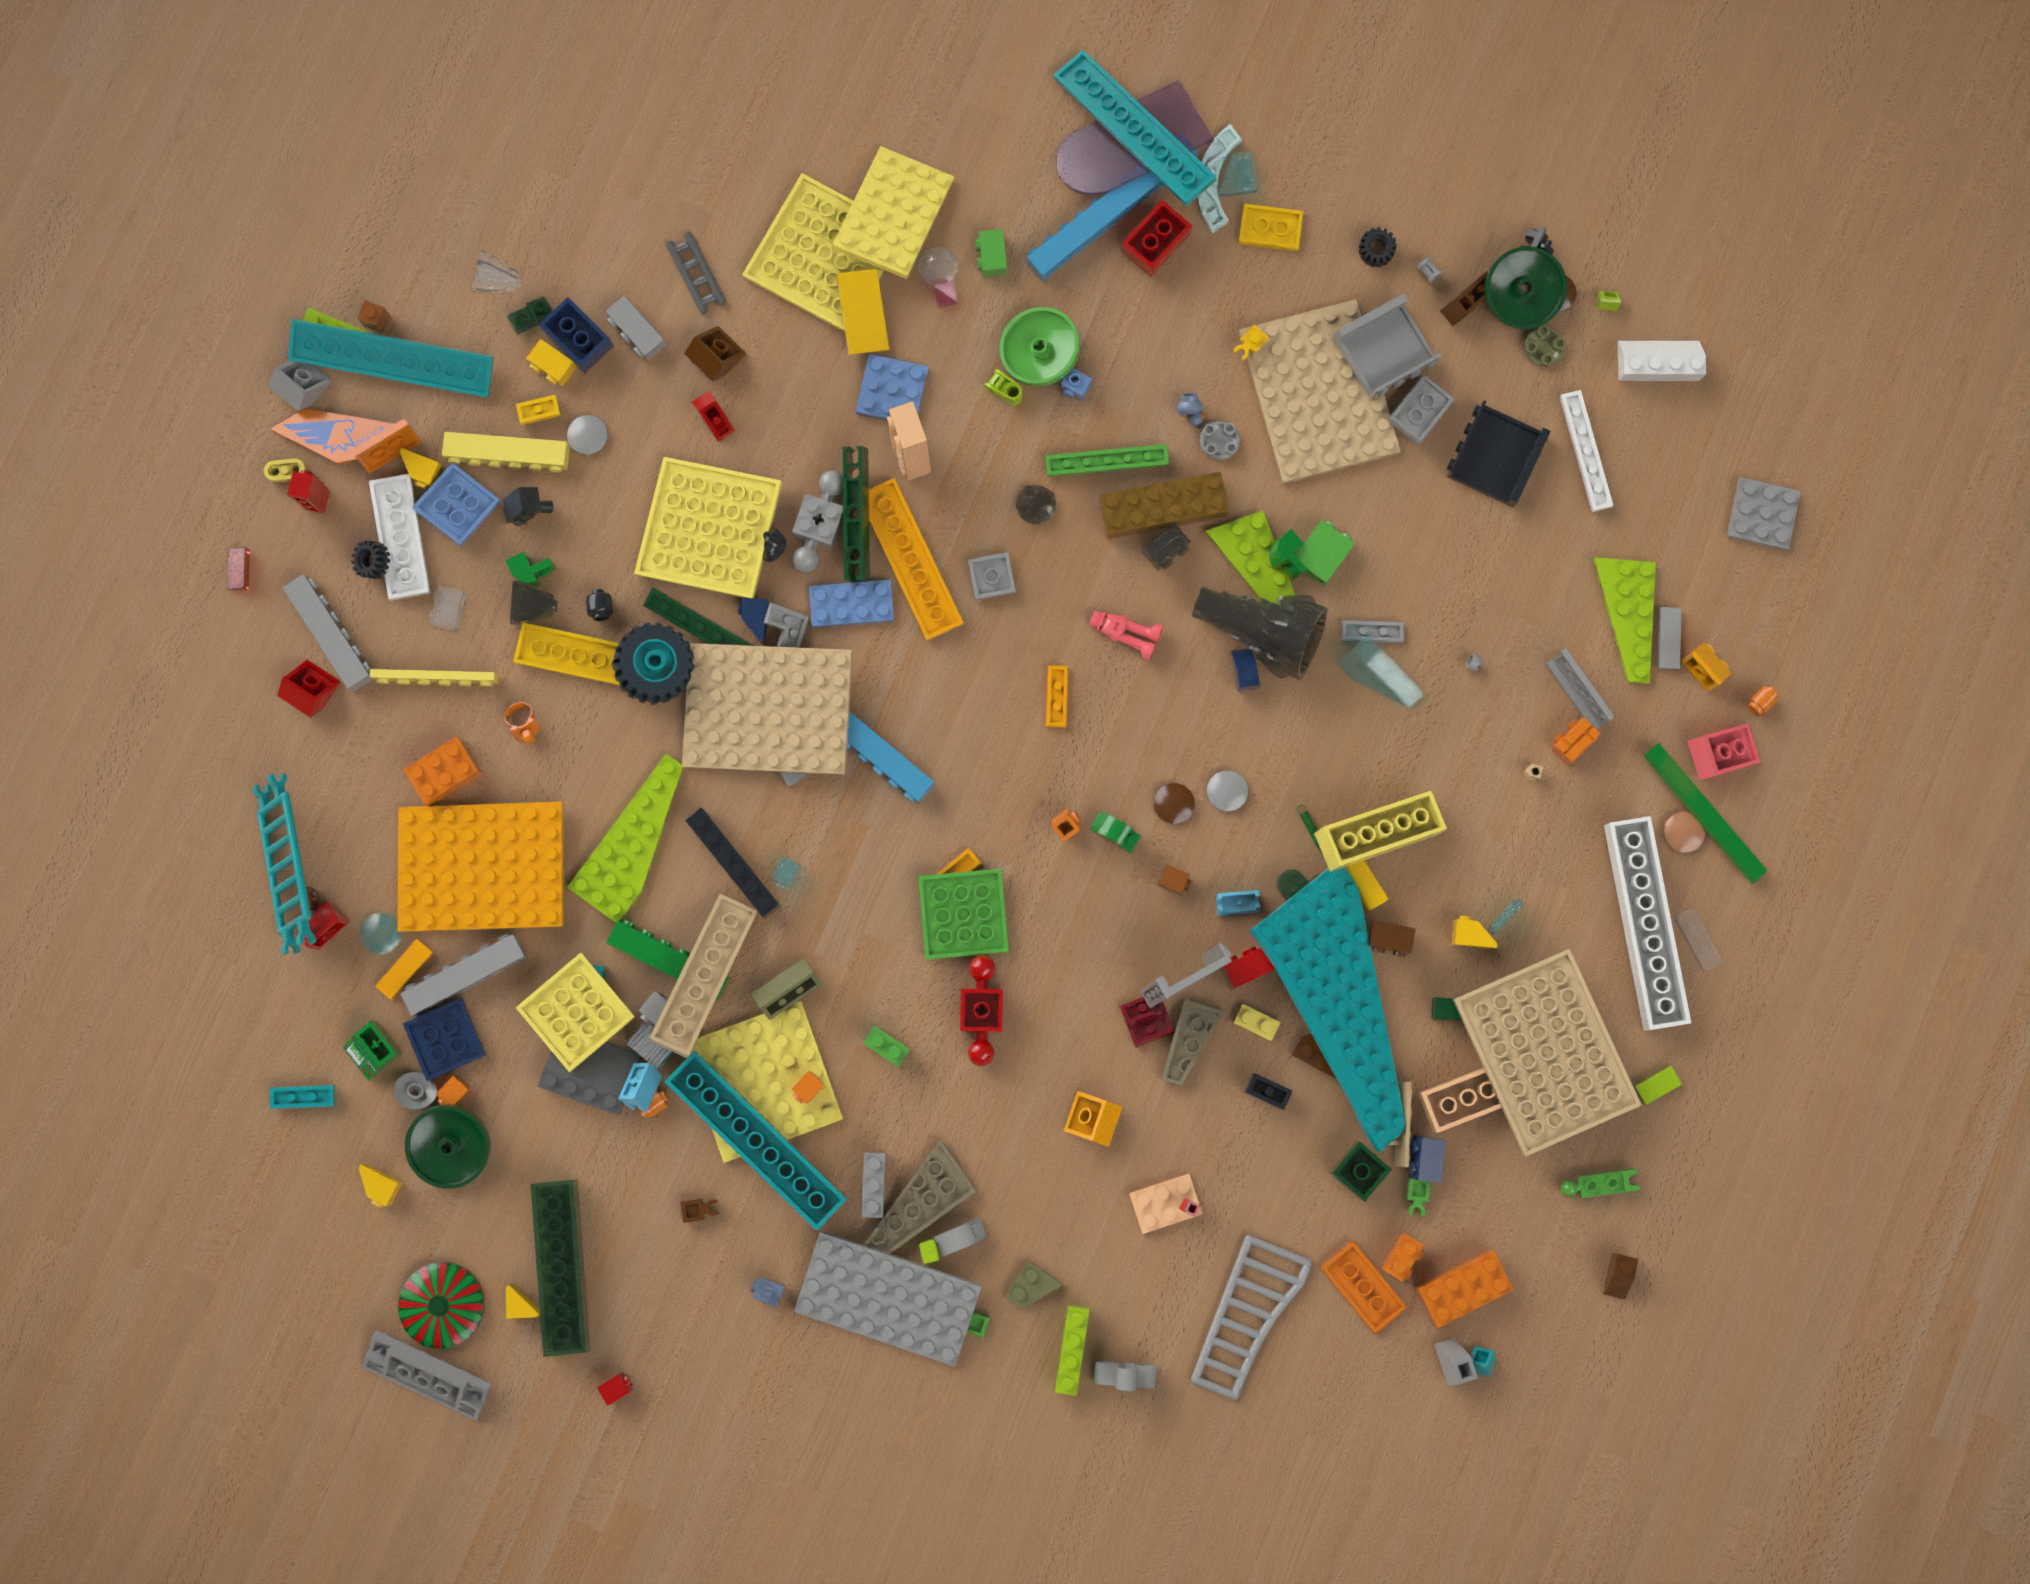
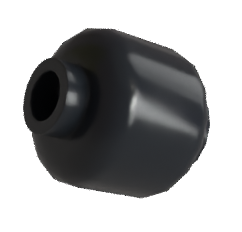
M602 589L593 590L592 594L586 597L587 615L593 618L594 621L608 620L609 616L613 614V600L609 593H605Z

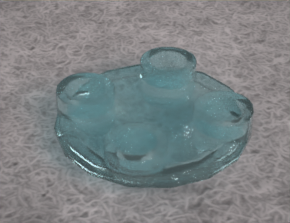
M377 913L371 915L364 921L360 929L361 943L366 950L373 954L382 955L389 953L402 941L401 932H398V922L389 914Z

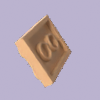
M1189 1173L1129 1193L1142 1234L1193 1218V1216L1179 1210L1184 1197L1199 1204ZM1201 1207L1199 1208L1196 1216L1203 1214Z

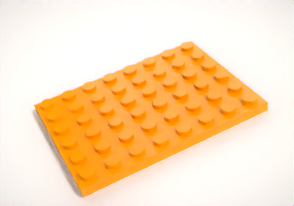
M563 802L398 807V932L564 927Z

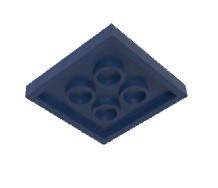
M463 998L456 999L403 1023L426 1081H431L487 1056Z

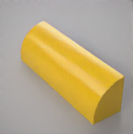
M1365 860L1345 867L1359 888L1361 902L1367 912L1389 900Z

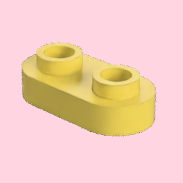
M299 459L274 460L265 465L264 474L272 482L291 481L292 472L295 468L300 470H307V468ZM275 470H279L278 475H274Z

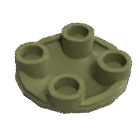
M1542 325L1528 334L1524 350L1532 363L1538 366H1550L1561 359L1566 342L1557 330Z

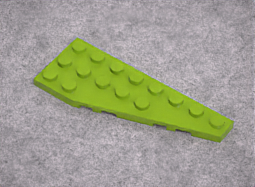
M665 754L567 887L615 923L617 920L621 921L644 890L645 881L684 768L682 764L668 754Z

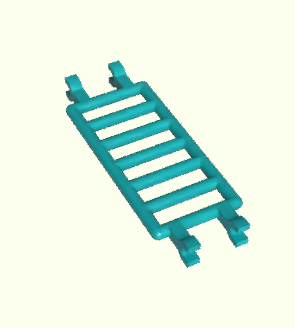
M270 774L267 776L269 785L264 787V792L261 791L260 785H255L252 787V790L259 802L260 809L257 811L267 874L278 934L283 938L281 955L289 953L288 947L292 948L293 954H298L301 952L299 945L304 943V937L307 938L308 945L314 944L316 938L309 927L308 920L311 918L308 894L290 795L285 791L284 787L287 776L286 774H281L278 782L275 779V774ZM273 787L274 799L270 801L269 795L271 794ZM280 804H283L284 814L268 825L266 814ZM286 823L288 834L271 845L269 834ZM290 843L291 854L275 865L273 854ZM293 863L295 874L278 885L276 874ZM297 883L298 895L282 904L280 894ZM300 903L302 915L285 925L284 913ZM298 928L299 934L295 941L293 930Z

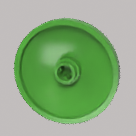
M1049 307L1031 308L1014 317L1004 329L999 345L1000 358L1007 372L1016 381L1028 386H1047L1061 380L1073 369L1080 353V337L1074 323L1063 312Z

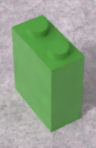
M1321 520L1296 556L1307 568L1304 573L1324 587L1355 543L1352 542L1353 539L1349 535L1341 534L1335 530L1336 527L1332 523Z

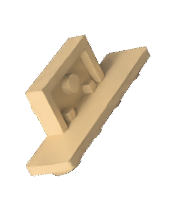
M1398 1082L1405 1116V1126L1402 1133L1389 1145H1395V1167H1409L1411 1158L1409 1151L1411 1139L1410 1119L1412 1117L1411 1098L1413 1090L1411 1082Z

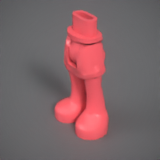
M1096 610L1089 622L1090 626L1097 628V632H1102L1112 641L1125 643L1140 651L1142 658L1147 661L1150 660L1156 644L1137 639L1124 633L1126 629L1157 643L1164 626L1156 623L1152 627H1146L1127 619L1124 615L1107 614L1105 611L1101 613Z

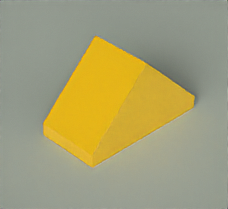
M513 1283L506 1287V1319L534 1318L542 1315L543 1312Z

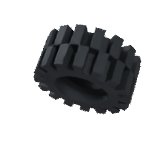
M1377 227V230L1371 228L1370 231H1366L1364 236H1362L1358 252L1361 254L1360 258L1362 260L1365 259V264L1371 263V267L1375 265L1381 267L1382 264L1385 266L1392 260L1397 244H1395L1396 238H1392L1393 233H1387L1388 229L1384 228V231H1382L1381 227ZM1373 241H1381L1385 245V251L1381 254H1375L1371 251L1370 244Z
M359 542L357 544L358 547L354 548L356 553H352L351 556L354 557V560H351V564H355L352 567L353 570L360 577L381 578L382 575L387 573L385 569H389L387 562L390 563V559H387V557L390 556V553L386 552L388 548L379 542ZM371 553H372L373 560H372V564H371V566H370V565H369V558H370V555H371Z

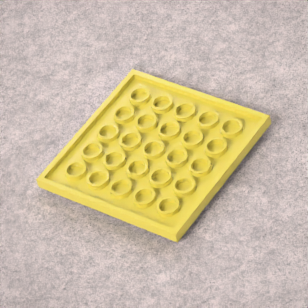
M801 173L744 270L742 277L845 332L836 274L877 269L878 279L880 280L885 270L832 249V244L850 210L853 200Z
M663 457L634 574L640 577L753 599L763 564V555L766 552L763 534L766 531L768 533L771 532L782 481Z
M801 1000L771 1020L765 1014L699 1037L689 1054L690 1056L693 1051H698L787 1139L843 1120ZM808 1071H811L826 1086L809 1104L805 1102L800 1104L792 1096L794 1092L791 1089ZM712 1129L723 1163L741 1157Z

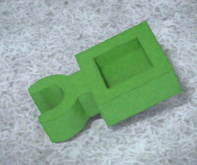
M1408 1178L1406 1199L1412 1200V1204L1408 1207L1409 1215H1413V1209L1416 1207L1420 1209V1216L1423 1217L1425 1215L1422 1201L1429 1202L1431 1181Z

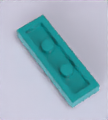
M335 1085L270 1088V1109L336 1106Z

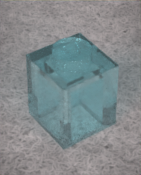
M781 856L771 877L775 881L774 886L786 890L787 887L792 889L802 866Z

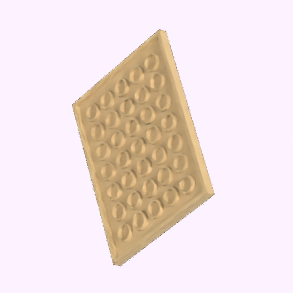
M1356 299L1256 325L1269 337V340L1255 354L1249 351L1247 363L1282 484L1400 454L1401 452L1394 427L1387 421L1390 413L1385 396L1378 397L1375 395L1369 398L1332 337L1338 329L1361 317ZM1251 327L1239 329L1240 338H1241Z
M689 643L690 652H693L694 670L690 674L692 676L687 684L682 767L846 775L853 650Z
M1570 949L1453 999L1524 1157L1641 1106Z

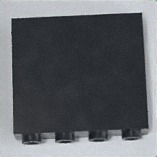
M1484 400L1480 406L1476 405L1471 415L1475 418L1472 424L1468 422L1463 432L1466 437L1464 441H1459L1455 452L1458 454L1455 459L1451 458L1446 468L1449 470L1447 477L1514 508L1521 497L1551 431L1546 428L1540 431L1485 405L1487 401Z

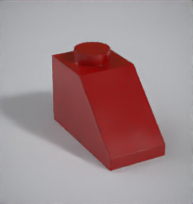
M709 391L692 401L697 412L718 442L735 431L718 402Z

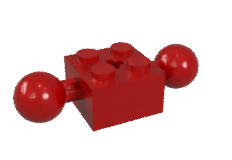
M980 955L975 957L969 965L970 975L976 980V989H961L960 1031L975 1032V1041L968 1048V1058L976 1066H986L991 1063L995 1054L994 1047L988 1042V1032H1003V989H988L989 980L994 976L996 966L990 957ZM980 1005H984V1008L988 1009V1012L984 1013V1016H980V1014L976 1012V1009H979Z

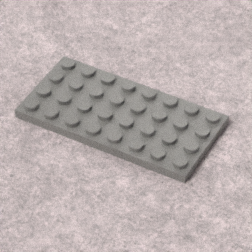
M821 1230L794 1312L955 1367L982 1285Z

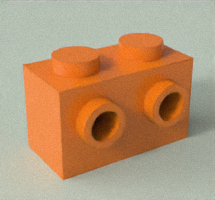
M1401 1233L1381 1270L1401 1282L1404 1279L1407 1280L1413 1272L1411 1268L1415 1260L1418 1262L1424 1253V1250H1422L1424 1245L1409 1235Z

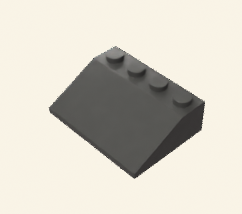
M606 1042L572 1072H569L554 1053L551 1052L537 1087L604 1111L621 1115L624 1103L618 1099L633 1064L640 1063L642 1056Z

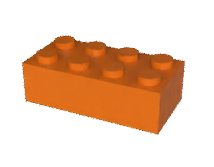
M1488 1250L1415 1287L1433 1325L1437 1328L1514 1290L1493 1250Z

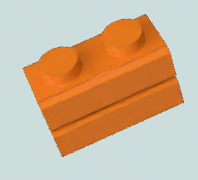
M1584 717L1579 721L1575 718L1567 726L1570 730L1565 735L1561 732L1553 740L1555 745L1552 747V750L1567 765H1571L1601 735Z

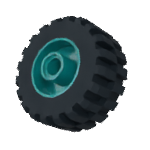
M657 622L655 625L644 623L642 627L636 626L632 628L631 632H627L619 642L613 657L614 677L616 681H619L621 690L628 692L630 698L633 699L635 697L643 704L650 702L651 705H657L658 702L666 703L671 698H676L687 686L692 676L690 674L694 670L693 652H690L689 642L683 640L684 635L682 633H676L673 631V627L668 625L666 628L662 626V623Z

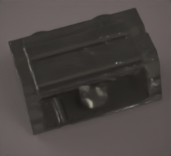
M1173 524L1143 549V554L1156 570L1159 571L1161 568L1166 570L1174 563L1172 559L1177 555L1182 557L1190 550L1188 546H1190L1191 542L1176 524Z

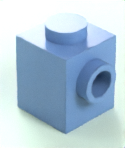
M1073 368L1064 378L1059 380L1061 382L1060 390H1062L1065 396L1071 399L1074 397L1082 401L1092 385V378Z

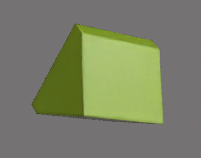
M1600 290L1598 292L1597 309L1618 310L1621 304L1619 293Z

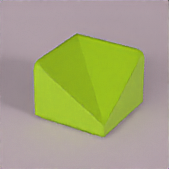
M935 1239L919 1244L924 1264L939 1261L940 1255Z

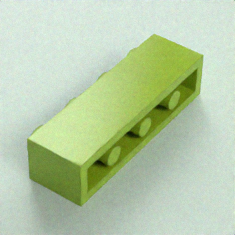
M1068 1304L1055 1393L1077 1396L1090 1310L1088 1307Z

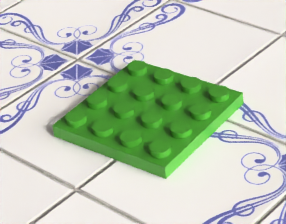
M1001 869L918 876L925 959L1009 952Z

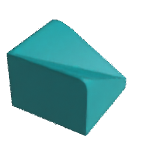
M1474 1346L1471 1358L1476 1373L1490 1377L1497 1361L1495 1351Z

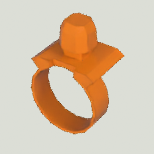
M525 702L514 703L506 710L504 715L505 721L517 741L523 740L526 744H531L535 741L534 734L541 730L535 720V713L530 705ZM528 708L531 710L530 718L526 721V724L519 727L509 724L510 715L517 709Z

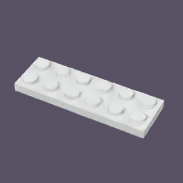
M409 474L369 481L379 543H383L388 548L386 552L390 553V556L387 557V559H390V563L387 562L389 569H385L387 572L385 574L388 599L392 601L431 593L418 514L412 509L416 503L412 479Z

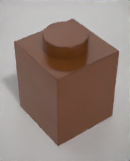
M364 300L357 319L364 327L383 332L390 314L383 306Z
M1166 865L1158 886L1181 895L1183 891H1188L1192 880L1188 879L1189 873Z

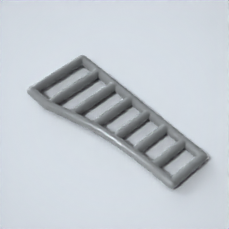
M1245 1236L1192 1374L1191 1382L1233 1400L1239 1398L1246 1377L1266 1335L1289 1302L1305 1285L1312 1266L1310 1259L1254 1236ZM1251 1245L1303 1265L1299 1276H1293L1247 1257ZM1243 1265H1246L1293 1284V1286L1283 1295L1241 1278L1239 1275ZM1238 1285L1279 1303L1272 1312H1268L1231 1296L1235 1286ZM1228 1305L1263 1318L1266 1321L1258 1331L1228 1319L1224 1315ZM1220 1325L1255 1338L1250 1349L1247 1350L1216 1337ZM1215 1345L1244 1357L1245 1360L1241 1369L1239 1370L1208 1357L1212 1346ZM1205 1365L1236 1377L1233 1390L1202 1378L1201 1375Z

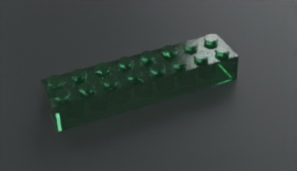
M577 1179L533 1183L530 1186L543 1357L586 1353L590 1351L578 1181Z

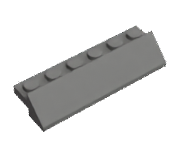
M377 1330L372 1335L369 1349L364 1356L362 1368L475 1421L479 1419L492 1391L490 1389L491 1384L486 1380L475 1377L463 1369H458L444 1360L430 1356L424 1351L417 1350L409 1344L400 1342L388 1334Z

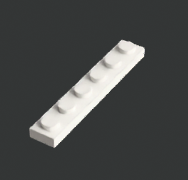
M1578 390L1562 394L1560 401L1591 511L1596 512L1612 508V498L1582 392Z

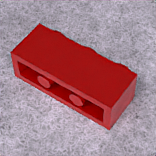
M300 470V472H292L287 495L304 510L325 514L330 490L312 472Z

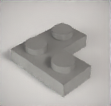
M770 603L764 623L782 630L777 647L800 648L809 617Z

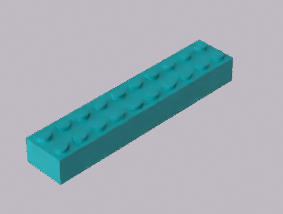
M693 1051L664 1081L816 1231L848 1200L815 1165L698 1051Z

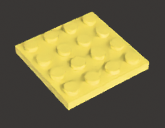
M583 953L578 954L516 1007L569 1072H572L635 1018V1015Z

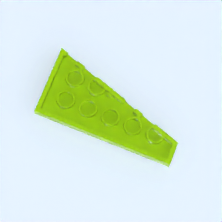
M1263 511L1205 531L1207 536L1217 545L1220 552L1226 556L1230 564L1247 585L1253 589L1260 601L1266 605L1286 632L1306 625L1288 575L1284 572L1281 565L1276 569L1271 565L1269 551L1275 540Z
M1594 557V566H1596L1599 584H1601L1604 602L1611 627H1613L1615 633V641L1620 651L1621 663L1627 683L1649 684L1656 562Z

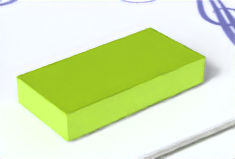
M1668 1066L1635 1085L1634 1088L1644 1105H1647L1682 1085L1672 1066Z

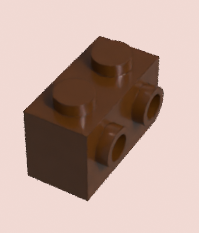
M1374 920L1371 922L1369 946L1372 947L1374 952L1385 953V950L1393 951L1395 956L1405 957L1406 954L1412 953L1416 928Z

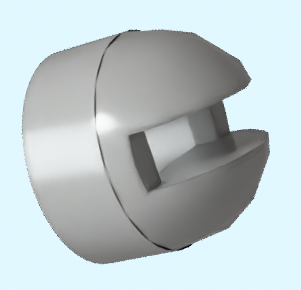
M1472 653L1466 662V668L1471 671H1478L1481 669L1480 666H1483V660L1480 656Z

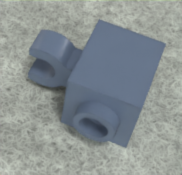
M761 1276L759 1281L755 1279L752 1285L751 1292L754 1293L752 1298L777 1307L785 1285Z

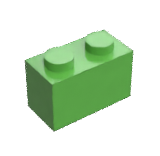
M1003 229L979 231V239H975L976 251L981 253V258H977L978 270H982L983 277L1007 275Z
M876 1026L873 1027L863 1044L897 1067H900L910 1052L909 1048Z

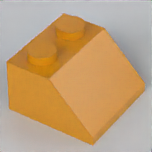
M1703 642L1683 658L1681 663L1701 686L1709 692L1719 686L1732 673L1729 671L1728 664L1715 655L1714 648Z
M1077 1091L1064 1131L1109 1147L1122 1106Z

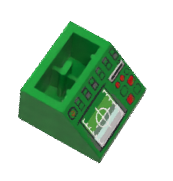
M369 1021L354 1033L343 1047L368 1081L402 1055V1052L377 1021Z

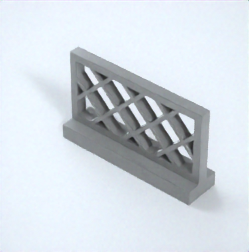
M1567 649L1561 651L1545 664L1580 716L1586 718L1592 726L1597 729L1614 718L1612 712Z

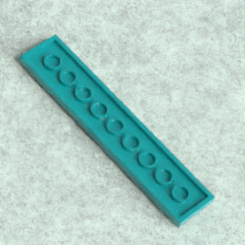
M1084 50L1079 52L1053 75L1054 80L1185 206H1188L1217 181L1216 176Z
M298 319L291 320L288 360L482 397H489L494 356Z

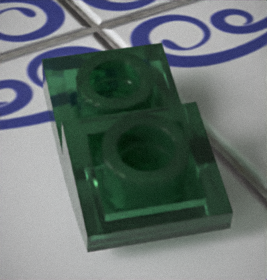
M545 296L526 303L525 308L508 314L507 318L515 333L519 335L542 322L552 312V309Z

